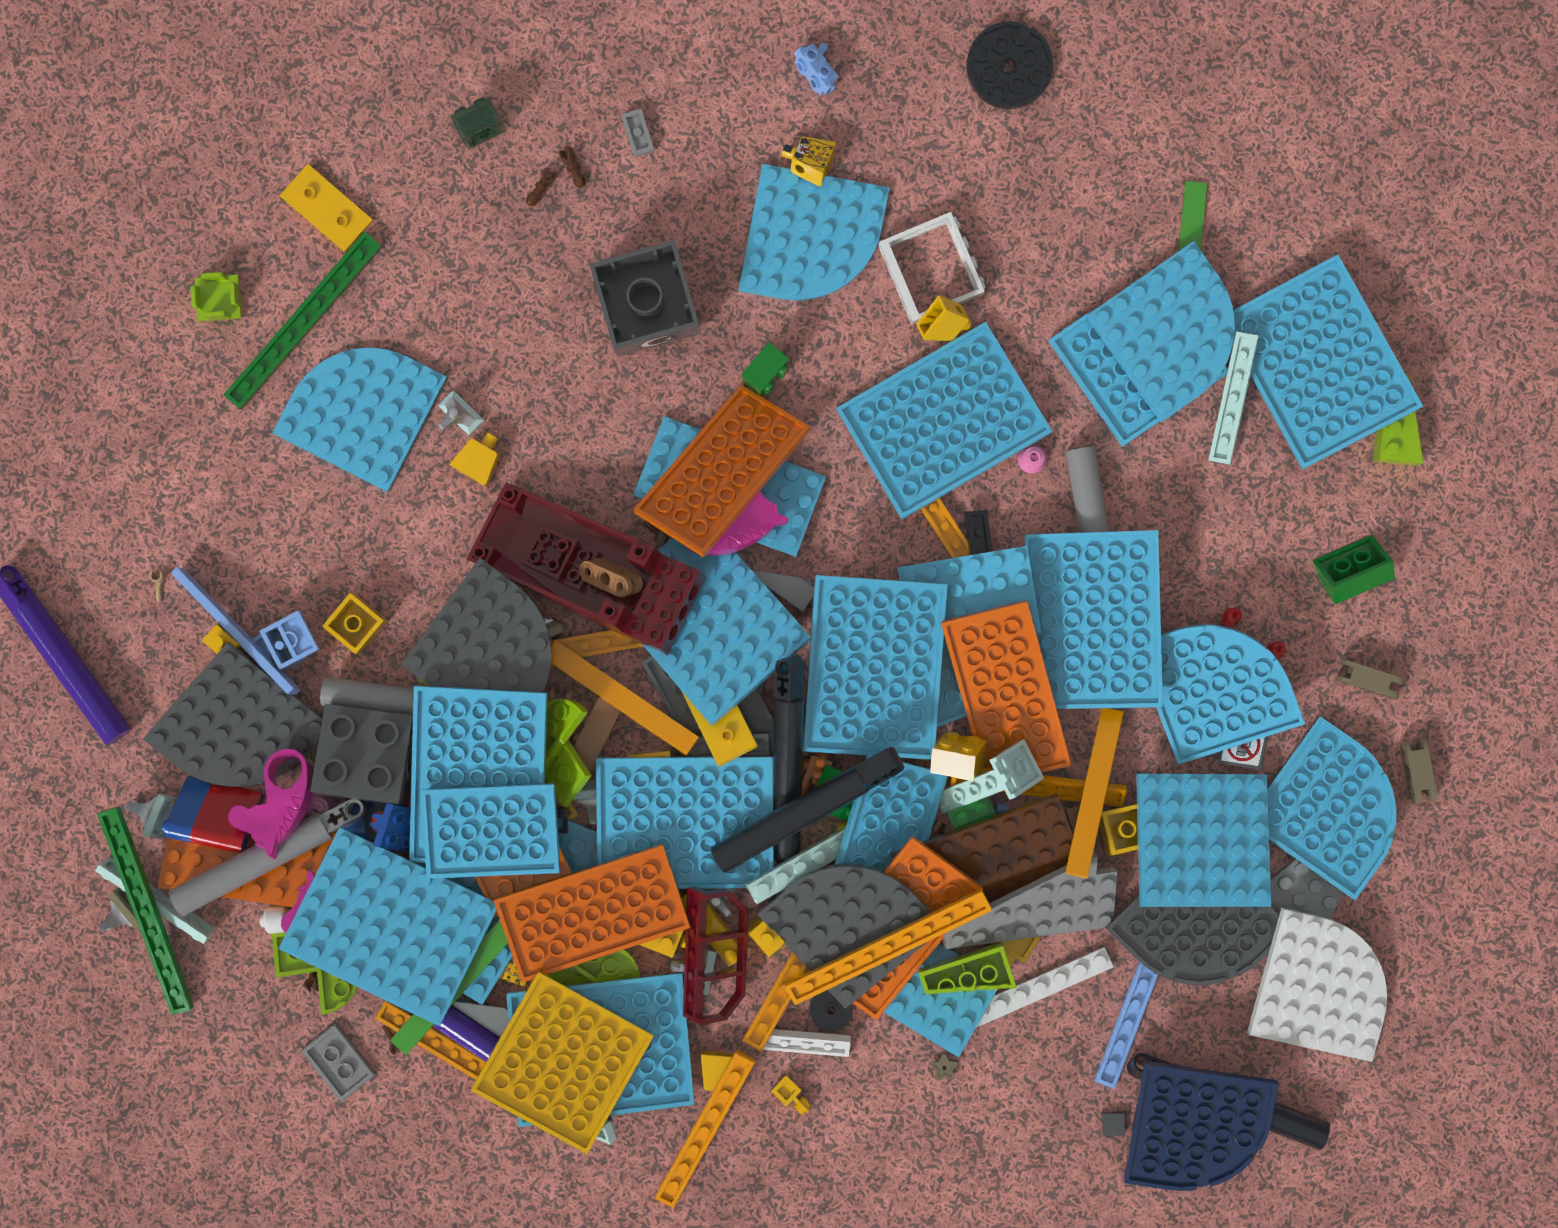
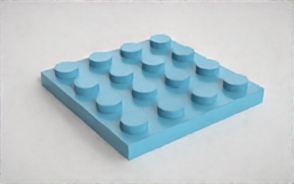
M939 943L919 968L959 955L950 949H945ZM917 970L884 1010V1013L959 1057L997 990L987 989L969 992L956 991L953 993L925 994Z

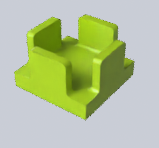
M223 272L203 273L201 277L195 278V285L190 286L191 304L197 310V320L199 322L242 319L240 279L238 274L226 275Z

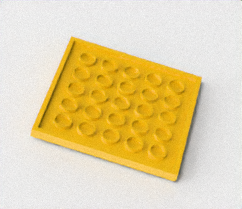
M538 971L470 1091L588 1154L654 1035Z

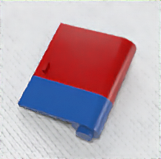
M186 777L168 820L163 822L162 832L166 838L241 853L247 848L249 833L240 831L232 826L228 820V814L233 807L238 805L244 806L247 809L259 805L263 792L240 787L221 786L197 778Z

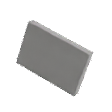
M337 1023L301 1050L340 1102L376 1075Z

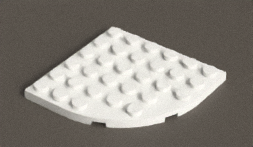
M1281 907L1247 1033L1251 1036L1372 1062L1387 1006L1386 981L1377 956L1364 939L1345 925L1322 916Z

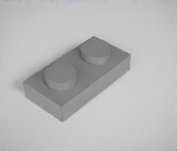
M642 109L621 114L634 158L654 152L655 150Z

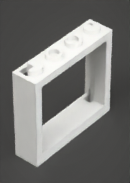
M951 212L884 239L878 244L911 325L917 323L926 311L918 313L891 247L946 225L974 290L952 300L963 304L982 296L985 292L984 279L982 276L978 277L975 270L978 268L976 260L973 256L970 257L967 251L969 248L968 241L965 236H961L959 232L961 228L960 223L956 217H953Z

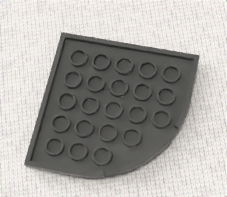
M479 558L401 665L429 686L544 692L552 664V647L546 622L534 601L517 584Z
M228 641L145 735L143 740L177 767L197 779L221 786H251L265 782L264 767L269 757L275 752L282 749H293L305 756L319 740L323 716L298 696L287 694L263 668ZM289 759L282 763L277 770L276 778L294 767L300 759Z
M837 864L817 871L814 870L801 876L761 908L757 915L770 929L777 932L785 941V945L812 971L932 913V911L905 883L894 876L881 872L880 869L858 864ZM924 944L828 989V991L846 1009Z
M1138 893L1105 928L1140 963L1155 974L1177 983L1212 985L1244 974L1269 953L1279 914L1272 907H1140Z

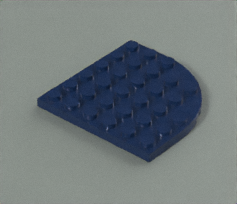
M1144 1060L1124 1183L1166 1190L1192 1191L1197 1190V1187L1218 1185L1236 1176L1254 1160L1253 1157L1259 1149H1262L1267 1139L1277 1096L1278 1080Z

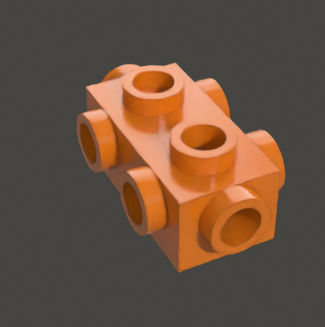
M817 752L816 755L811 754L810 758L806 757L802 770L806 771L802 779V795L808 792L807 787L810 784L816 787L824 766H831L832 761L828 760L829 755Z

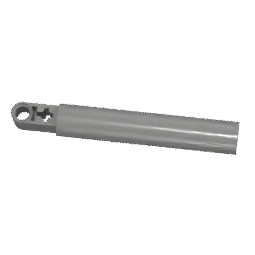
M1094 446L1066 451L1065 455L1079 533L1110 532Z
M325 677L320 694L321 706L330 704L413 716L414 688Z
M350 799L323 814L318 812L299 823L291 836L280 845L275 860L267 855L266 849L255 845L170 889L169 896L176 911L181 916H185L333 839V834L337 833L339 827L345 829L365 818L368 808L364 802ZM359 804L360 812L353 816L351 808L353 805ZM334 816L341 817L337 820L338 824L332 823L335 820Z

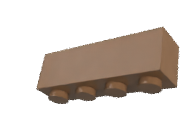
M597 695L592 700L591 705L594 707L591 713H587L581 722L584 725L581 733L577 732L571 742L590 774L596 764V758L600 756L621 714V711Z

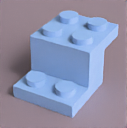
M299 610L260 630V635L252 638L277 664L279 670L284 672L306 661L307 656L320 650Z

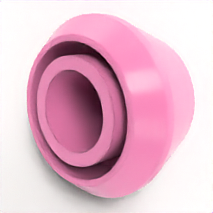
M1032 444L1018 453L1017 461L1023 471L1037 473L1045 467L1047 455L1041 446Z
M313 794L307 815L310 817L318 812L323 814L335 808L333 798Z

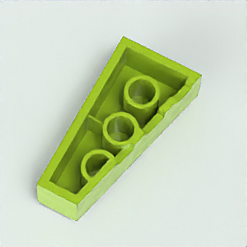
M1415 412L1376 431L1373 462L1411 466L1423 464Z
M1002 942L918 969L925 994L1017 988Z

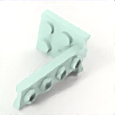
M1024 739L1020 740L991 758L989 761L994 769L977 775L973 781L965 780L945 788L939 804L941 813L944 814L947 811L970 804L1005 790L1010 800L1044 779Z

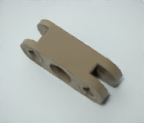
M1341 660L1340 664L1347 667L1348 670L1345 678L1336 676L1335 681L1398 700L1400 693L1389 689L1391 683L1403 685L1404 678L1355 662Z
M1424 737L1417 739V748L1411 749L1407 740L1400 742L1409 796L1413 805L1422 803V790H1424L1425 798L1428 802L1437 800L1429 747Z

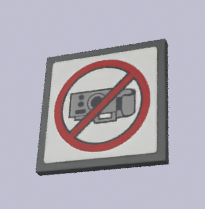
M1269 736L1221 751L1218 763L1261 770Z

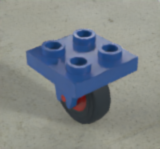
M379 802L368 810L364 820V827L368 837L374 840V846L408 852L410 846L411 807Z

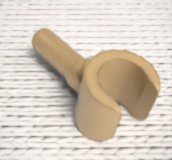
M151 571L149 577L155 583L156 602H161V587L165 581V575L160 571V578L155 580V572Z

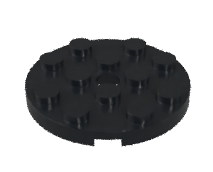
M1012 21L1000 22L983 30L973 41L966 61L967 78L973 91L984 102L1000 109H1018L1033 103L1047 88L1053 72L1052 53L1044 37L1034 28L1031 29L1021 25L1019 22ZM1008 60L1014 62L1015 69L1013 71L1006 70L1003 67L1004 62Z

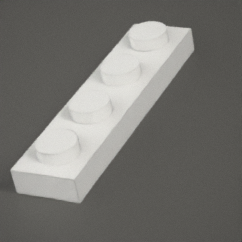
M774 1029L763 1050L849 1057L851 1036Z

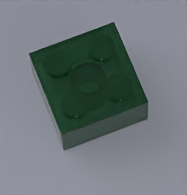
M484 97L474 101V105L468 108L461 107L450 116L461 140L468 150L506 132L490 97L486 99Z

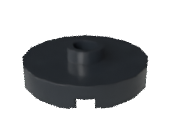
M828 990L813 996L810 1001L809 1012L811 1019L816 1026L823 1030H839L847 1025L852 1017V1004L845 1009ZM829 1006H833L835 1008V1011L833 1013H829L827 1011V1008Z

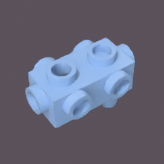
M812 43L807 47L802 46L794 53L796 56L794 63L799 73L808 79L815 92H818L819 95L824 93L827 95L835 89V83L839 76L829 65L825 56H823L828 46L825 43H821L816 48Z

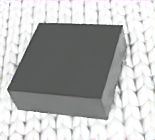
M1124 1112L1101 1113L1103 1136L1125 1135Z

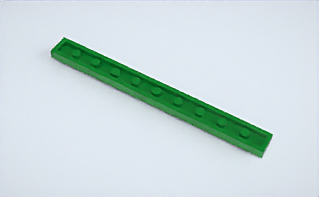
M364 232L223 395L242 410L382 249V246Z
M120 806L101 810L97 813L98 819L170 1013L173 1015L190 1011L194 1008V1004Z

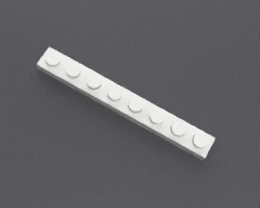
M1103 946L1016 985L1017 988L1015 989L1008 988L996 993L977 1027L1113 968L1105 947Z

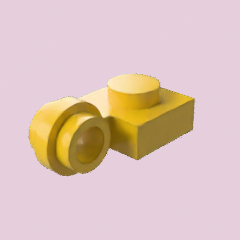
M787 1074L771 1090L786 1107L793 1100L795 1102L793 1107L801 1115L810 1111L809 1107L811 1104L803 1096L800 1099L797 1097L802 1089Z

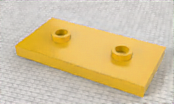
M308 163L280 194L283 200L345 253L374 221Z
M683 693L719 767L758 747L738 704L712 726Z

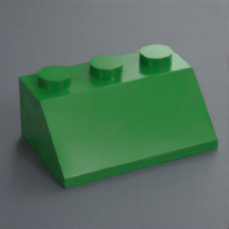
M1372 534L1312 560L1326 593L1335 605L1395 579L1393 560Z

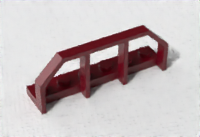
M688 887L686 915L690 928L686 929L683 1016L700 1025L726 1021L746 994L749 910L732 891L727 889L707 892L697 887ZM727 897L739 910L738 930L706 935L708 899ZM738 938L737 968L704 974L706 943ZM736 976V991L718 1014L703 1016L704 982Z

